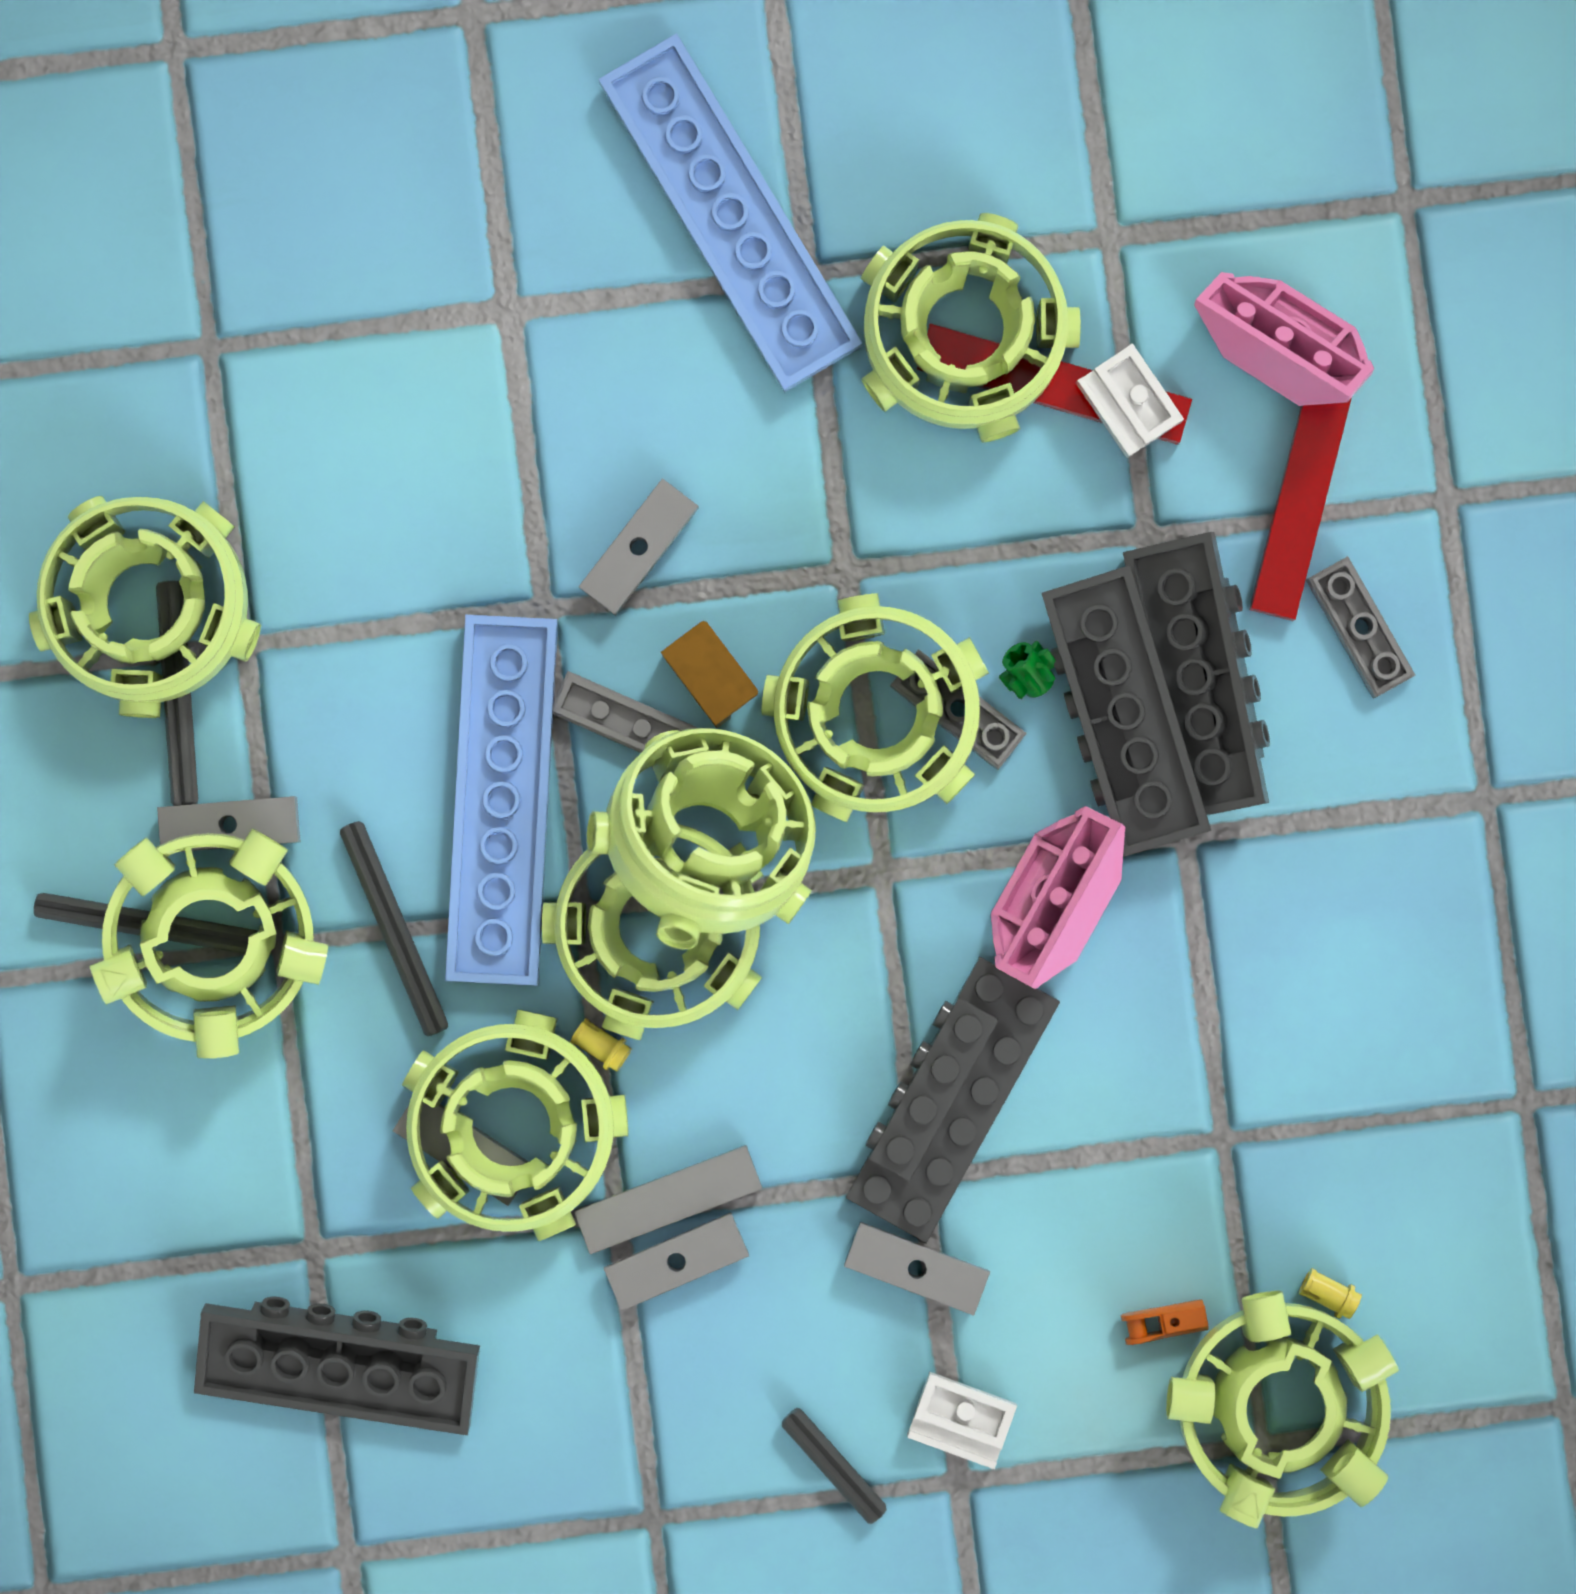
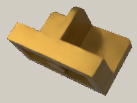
M701 621L661 651L663 658L716 728L728 721L734 712L758 695V689L706 621Z

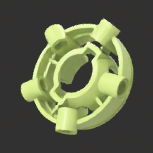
M981 213L978 221L959 220L942 223L911 237L894 252L883 245L864 270L861 280L871 286L865 307L864 341L868 359L873 370L861 378L870 396L884 412L898 403L911 414L936 425L958 429L977 428L982 443L1001 439L1020 430L1016 415L1030 406L1050 384L1060 365L1065 348H1079L1081 332L1080 308L1067 307L1065 295L1055 271L1043 254L1032 243L1017 234L1019 226L1014 221L995 214ZM972 236L968 251L950 253L947 256V263L942 268L933 272L930 265H926L915 276L918 270L919 259L912 255L913 252L926 244L940 239ZM1011 249L1022 255L1034 266L1049 290L1051 298H1041L1036 316L1037 348H1051L1049 357L1028 347L1035 324L1034 303L1031 297L1023 300L1018 291L1017 285L1021 277L1014 269L1007 265ZM969 274L994 282L989 299L994 302L1000 311L1003 320V337L998 348L990 357L982 362L967 365L966 370L955 368V365L950 364L948 366L940 362L941 356L931 346L927 335V318L932 307L939 299L951 292L963 290L967 275ZM909 285L902 307L880 304L882 295L895 303ZM878 316L900 319L901 335L914 357V362L927 373L926 381L941 387L938 401L916 390L919 387L920 378L896 346L887 353L885 352L880 337ZM1022 358L1028 360L1031 364L1041 367L1038 374L1016 393H1014L1010 382L971 395L969 406L944 403L948 397L949 390L966 393L968 387L986 385L989 381L1012 371Z
M97 496L80 504L69 513L68 519L71 523L62 530L52 543L41 566L37 584V611L29 613L31 632L36 646L41 652L51 649L62 666L81 683L103 695L120 700L119 715L139 718H160L161 702L182 697L205 685L219 673L231 657L245 662L249 660L257 645L261 624L247 619L248 590L246 578L236 552L226 539L235 528L228 520L204 501L193 511L181 504L151 497H128L106 502L103 496ZM146 510L175 516L168 526L178 533L181 538L175 543L166 536L148 529H139V538L123 537L125 530L116 518V515ZM76 542L86 550L79 559L68 555ZM191 546H194L208 558L215 552L223 574L225 592L224 607L213 603L198 641L206 646V649L198 658L186 645L199 627L205 610L203 576L200 571L202 566L187 551ZM166 557L169 560L176 558V566L182 575L179 583L182 587L184 603L174 625L158 638L150 640L132 638L125 644L114 641L109 642L107 640L108 635L104 632L113 622L108 609V595L115 579L122 572L140 564L159 566ZM64 561L74 567L68 591L78 596L81 606L80 611H76L73 604L62 596L54 597L57 576ZM84 637L91 645V648L77 662L65 645L82 641ZM180 650L182 656L191 663L185 669L166 679H162L163 676L154 671L111 669V681H107L89 672L90 668L98 662L99 657L103 653L122 664H134L144 661L163 660Z
M878 593L838 600L839 614L823 621L801 639L787 658L780 676H766L762 697V715L774 717L777 737L787 761L799 778L816 792L811 805L826 814L847 822L853 810L863 812L896 811L915 806L935 794L948 804L975 776V773L965 763L972 752L980 722V697L976 680L989 674L970 637L956 644L942 629L917 614L892 607H881ZM883 620L902 623L923 632L942 648L931 655L939 671L932 674L925 663L907 649H904L903 652L886 647L880 641L857 643L836 653L834 647L824 637L839 629L841 640L845 642L885 635ZM816 643H819L830 659L827 660L817 673L815 679L819 681L818 691L813 702L808 701L807 704L809 681L804 678L794 677V674L805 655ZM875 671L889 672L898 676L903 681L918 674L921 679L917 685L919 688H925L928 695L925 697V700L916 705L917 712L914 725L902 741L894 746L881 749L867 748L858 744L853 739L839 746L835 744L832 740L833 733L831 730H827L825 723L840 715L841 697L854 679L862 674ZM944 678L952 693L963 688L965 717L961 737L954 753L943 745L918 771L915 777L924 785L908 793L901 771L908 769L922 759L935 742V731L939 719L943 715V696L937 681ZM807 706L809 724L815 738L805 741L803 745L796 748L789 730L788 719L803 721ZM819 745L824 753L843 769L848 767L856 768L867 772V776L872 777L893 774L900 796L886 799L860 798L859 796L865 786L864 784L828 767L823 768L818 778L804 763L800 755L808 750H813L814 747Z
M695 728L682 731L672 730L654 736L645 744V750L622 774L610 797L606 812H591L587 825L588 852L609 855L612 866L626 889L645 908L660 917L656 935L661 942L670 947L691 949L697 946L701 932L711 934L740 932L758 926L775 915L789 924L812 892L811 889L801 882L809 867L816 835L812 805L799 778L770 749L738 733L713 728ZM652 766L659 784L647 809L644 810L643 794H632L633 787L638 775ZM750 775L754 779L746 791L745 782ZM704 805L713 807L729 816L740 831L756 832L758 846L743 852L740 856L717 855L698 847L691 853L686 862H683L672 848L674 841L681 832L674 816L682 809L691 806ZM794 840L796 851L789 848L769 875L761 890L741 895V888L738 884L753 878L764 866L770 863L780 849L782 841ZM653 856H660L667 866L679 876L676 878L669 873ZM719 887H722L723 894H718Z
M678 824L681 832L677 838L695 843L713 854L740 856L746 851L741 842L727 850L707 834ZM588 849L579 857L567 874L560 889L557 903H543V944H556L560 961L568 978L577 991L590 1004L606 1014L602 1028L614 1033L641 1040L645 1027L666 1028L687 1024L708 1015L725 1002L738 1010L762 979L759 974L751 969L759 944L760 925L746 930L740 959L729 952L703 986L714 995L704 1002L687 1009L680 986L697 979L708 969L709 960L716 947L721 945L723 934L701 932L697 946L688 949L682 955L685 973L677 976L674 971L668 972L667 979L661 980L656 964L648 963L634 956L621 938L619 928L620 916L623 907L632 897V894L620 881L616 872L603 882L606 885V889L600 901L596 905L592 904L590 908L588 930L591 946L595 953L586 955L583 959L575 962L570 944H585L586 904L571 903V899L585 871L602 855L589 853ZM654 858L663 868H665L673 876H675L676 878L679 876L675 872H673L661 858ZM761 871L748 881L738 884L741 888V895L755 892L752 884L764 876ZM598 959L612 977L620 976L636 985L635 989L639 991L658 992L673 989L674 1000L677 1002L679 1012L661 1015L650 1014L654 1003L653 1000L618 988L612 989L607 1000L588 983L579 968L592 964Z
M251 829L245 840L224 834L205 833L179 837L157 847L146 837L114 864L123 877L117 884L105 913L102 930L104 960L90 966L92 976L105 1004L107 1005L122 999L124 1004L138 1018L155 1030L181 1040L196 1042L198 1058H221L239 1054L238 1038L248 1035L274 1020L292 1002L303 982L319 985L325 966L328 944L313 941V923L306 898L294 876L281 862L288 849L259 831ZM220 847L234 850L235 852L229 860L233 868L264 886L268 884L274 874L281 881L290 897L277 900L274 904L268 906L261 892L250 880L243 878L242 881H236L225 876L222 872L223 869L217 867L196 868V859L193 856L192 848ZM185 850L186 864L189 866V870L167 880L151 898V910L147 919L142 920L140 926V947L143 958L137 960L131 944L120 949L118 948L117 929L123 902L132 886L143 897L159 885L175 870V864L168 856ZM201 900H216L228 904L238 912L254 905L256 910L253 912L255 918L261 917L262 924L259 926L258 932L248 937V946L244 957L230 972L218 977L203 978L186 972L180 966L171 968L168 964L163 965L160 960L164 956L163 952L156 951L155 946L168 941L171 923L184 907ZM294 905L298 920V933L285 932L276 969L277 976L284 977L285 979L279 988L259 1005L255 1000V996L248 988L263 975L268 957L275 948L277 933L271 914L282 912L285 908ZM147 967L156 984L161 983L166 989L188 996L199 1002L220 1001L242 993L246 1003L252 1010L236 1017V1006L234 1005L193 1009L194 1020L174 1016L152 1004L140 993V990L145 989L147 986V981L141 969Z
M517 1009L514 1024L488 1026L467 1033L447 1045L435 1057L423 1050L412 1065L402 1084L403 1087L413 1092L407 1112L406 1133L410 1158L420 1180L411 1187V1190L435 1218L439 1219L448 1211L471 1225L493 1231L513 1232L533 1229L538 1241L549 1238L576 1225L571 1211L590 1194L601 1178L611 1154L613 1138L628 1136L625 1095L609 1096L602 1076L590 1059L574 1044L554 1033L557 1018ZM497 1038H508L505 1051L546 1060L549 1058L550 1049H553L565 1057L555 1067L551 1075L544 1069L528 1062L513 1060L503 1061L502 1065L491 1068L479 1067L467 1075L454 1090L451 1086L459 1071L447 1064L465 1049ZM570 1062L581 1073L593 1095V1098L581 1100L585 1142L598 1141L596 1153L589 1170L581 1166L579 1162L569 1158L577 1141V1124L572 1117L569 1104L570 1097L557 1080V1077L565 1071ZM511 1087L533 1093L546 1107L550 1118V1134L556 1137L558 1143L561 1144L558 1152L552 1151L550 1154L553 1162L548 1165L535 1157L533 1160L522 1165L507 1166L487 1158L478 1148L473 1137V1119L459 1112L460 1107L468 1102L466 1099L468 1093L475 1090L488 1096L497 1090ZM446 1095L449 1099L443 1110L440 1134L445 1133L449 1139L451 1154L446 1158L454 1171L447 1167L443 1160L429 1169L420 1139V1118L423 1103L436 1108ZM564 1165L570 1168L572 1172H577L585 1177L567 1198L564 1197L560 1186L522 1202L519 1208L523 1217L500 1218L481 1214L485 1203L488 1201V1195L513 1197L515 1192L529 1187H534L535 1190L541 1189L555 1178ZM463 1180L473 1188L481 1191L474 1211L458 1202L469 1192Z
M1267 1291L1243 1297L1241 1299L1243 1310L1229 1316L1208 1332L1192 1353L1183 1377H1170L1167 1391V1419L1180 1421L1186 1447L1195 1464L1207 1480L1220 1493L1225 1495L1219 1510L1240 1523L1258 1529L1264 1514L1274 1516L1312 1514L1327 1509L1347 1497H1350L1359 1507L1367 1505L1379 1494L1388 1480V1475L1377 1466V1463L1383 1453L1390 1429L1391 1407L1386 1378L1399 1371L1390 1351L1378 1334L1364 1342L1352 1329L1323 1311L1300 1304L1285 1303L1283 1291ZM1288 1317H1296L1312 1322L1305 1333L1304 1341L1286 1337L1291 1334ZM1240 1326L1242 1327L1243 1335L1249 1341H1265L1267 1345L1254 1351H1249L1243 1345L1233 1352L1225 1362L1218 1356L1210 1353L1225 1336ZM1323 1327L1333 1332L1343 1341L1342 1344L1333 1348L1352 1384L1361 1392L1366 1390L1365 1422L1347 1418L1348 1399L1340 1382L1338 1371L1329 1358L1314 1348ZM1295 1355L1299 1360L1308 1359L1309 1363L1315 1368L1313 1383L1318 1387L1323 1396L1325 1405L1323 1423L1317 1433L1302 1447L1283 1450L1282 1452H1268L1267 1455L1262 1454L1260 1448L1254 1449L1258 1438L1253 1434L1247 1419L1249 1395L1255 1385L1266 1376L1280 1371H1289ZM1205 1359L1211 1362L1217 1369H1220L1216 1375L1215 1382L1208 1375L1198 1374ZM1212 1417L1217 1418L1225 1431L1221 1435L1223 1442L1241 1462L1248 1465L1247 1469L1243 1470L1229 1464L1225 1474L1218 1470L1204 1453L1197 1438L1194 1422L1211 1424ZM1344 1427L1361 1432L1356 1446L1347 1439L1320 1469L1327 1478L1310 1487L1289 1492H1274L1275 1488L1268 1480L1257 1476L1258 1473L1280 1479L1283 1473H1290L1319 1462L1334 1448Z

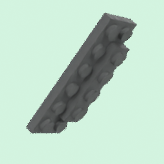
M1215 532L1202 533L1123 552L1125 566L1130 565L1206 814L1211 815L1269 803L1261 758H1264L1263 748L1270 746L1269 731L1264 720L1257 721L1254 703L1261 700L1260 687L1255 675L1248 676L1245 658L1252 655L1251 642L1246 630L1239 631L1235 614L1243 609L1242 598L1238 586H1230L1229 579L1223 575Z
M1128 565L1042 592L1041 594L1058 646L1050 649V652L1056 659L1054 666L1058 675L1066 673L1071 691L1064 693L1067 709L1071 719L1080 718L1084 735L1077 737L1078 745L1084 762L1093 761L1098 777L1090 781L1098 807L1106 805L1109 817L1125 826L1123 857L1212 831L1131 566Z
M979 957L954 1003L951 1004L945 1001L935 1017L932 1025L939 1028L931 1044L923 1041L910 1063L911 1066L916 1068V1071L909 1084L907 1085L900 1081L891 1096L888 1106L892 1107L894 1111L886 1125L878 1121L865 1144V1146L872 1150L848 1191L846 1198L927 1243L1060 1001L1037 988L1034 989L995 968V965Z
M276 1296L267 1297L262 1302L255 1301L251 1310L205 1303L200 1316L194 1393L468 1436L471 1426L480 1345L436 1339L437 1329L427 1328L426 1322L419 1318H405L399 1323L381 1321V1316L373 1311H359L354 1316L335 1314V1309L332 1306L321 1303L313 1304L308 1309L290 1307L287 1299Z

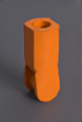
M1202 1299L1121 1314V1320L1127 1322L1129 1337L1125 1338L1126 1345L1142 1344L1209 1330ZM1157 1316L1160 1331L1147 1333L1145 1318Z

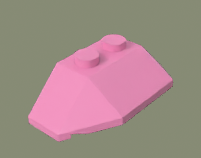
M1221 272L1195 300L1194 306L1223 358L1298 406L1348 402L1373 373L1374 367L1371 360H1368L1366 349L1356 327L1281 280L1254 276L1234 277L1232 273Z
M1084 806L1075 811L1074 815L1061 819L1035 833L991 912L992 934L996 952L995 968L1036 989L1078 960L1122 879L1125 826Z

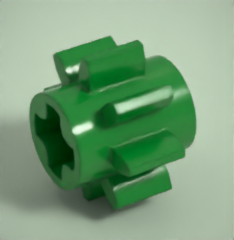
M1035 641L1032 645L1026 642L1018 643L1005 653L1002 664L1006 671L999 675V679L1019 699H1022L1025 695L1033 698L1039 697L1049 691L1054 684L1056 678L1051 669L1055 667L1056 659L1048 648L1044 649L1038 641Z

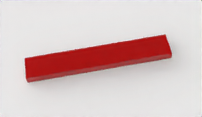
M931 323L927 332L931 346L941 356L940 362L948 366L952 364L955 365V368L966 370L967 365L982 362L990 357L1000 344ZM1022 358L1009 373L989 381L986 385L976 387L989 390L1011 382L1013 391L1016 393L1038 374L1041 367L1031 364L1028 360ZM1061 361L1050 384L1033 403L1102 423L1076 385L1078 379L1086 376L1093 370ZM1166 392L1184 420L1157 439L1179 445L1192 399Z
M1351 399L1345 403L1302 405L1300 407L1249 608L1251 611L1290 621L1296 620Z

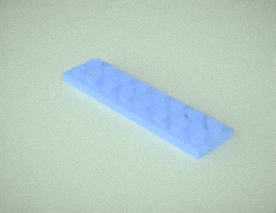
M677 33L599 78L600 86L783 392H787L861 348L863 345L862 341Z
M465 614L445 981L539 985L558 635L557 619Z

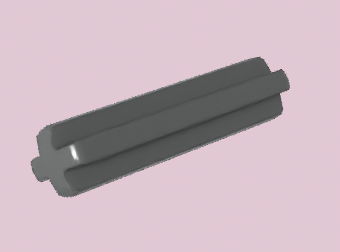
M800 1408L791 1411L782 1421L783 1429L867 1523L872 1524L881 1518L887 1510L886 1504Z

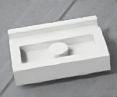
M1133 343L1076 382V385L1126 458H1129L1184 420Z
M929 1371L911 1426L907 1432V1438L995 1470L997 1459L1004 1445L1017 1404Z

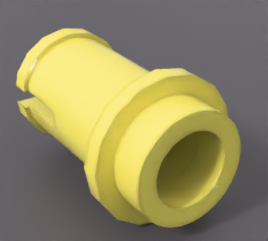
M587 1018L581 1022L570 1040L572 1044L603 1062V1069L608 1070L612 1068L616 1072L624 1064L632 1048L625 1045L626 1039L623 1037L620 1040L614 1038L591 1023Z
M1311 1268L1309 1273H1307L1299 1289V1295L1305 1296L1334 1311V1317L1338 1319L1342 1316L1350 1319L1354 1315L1362 1297V1294L1355 1291L1356 1287L1350 1284L1346 1287L1317 1272L1314 1268Z

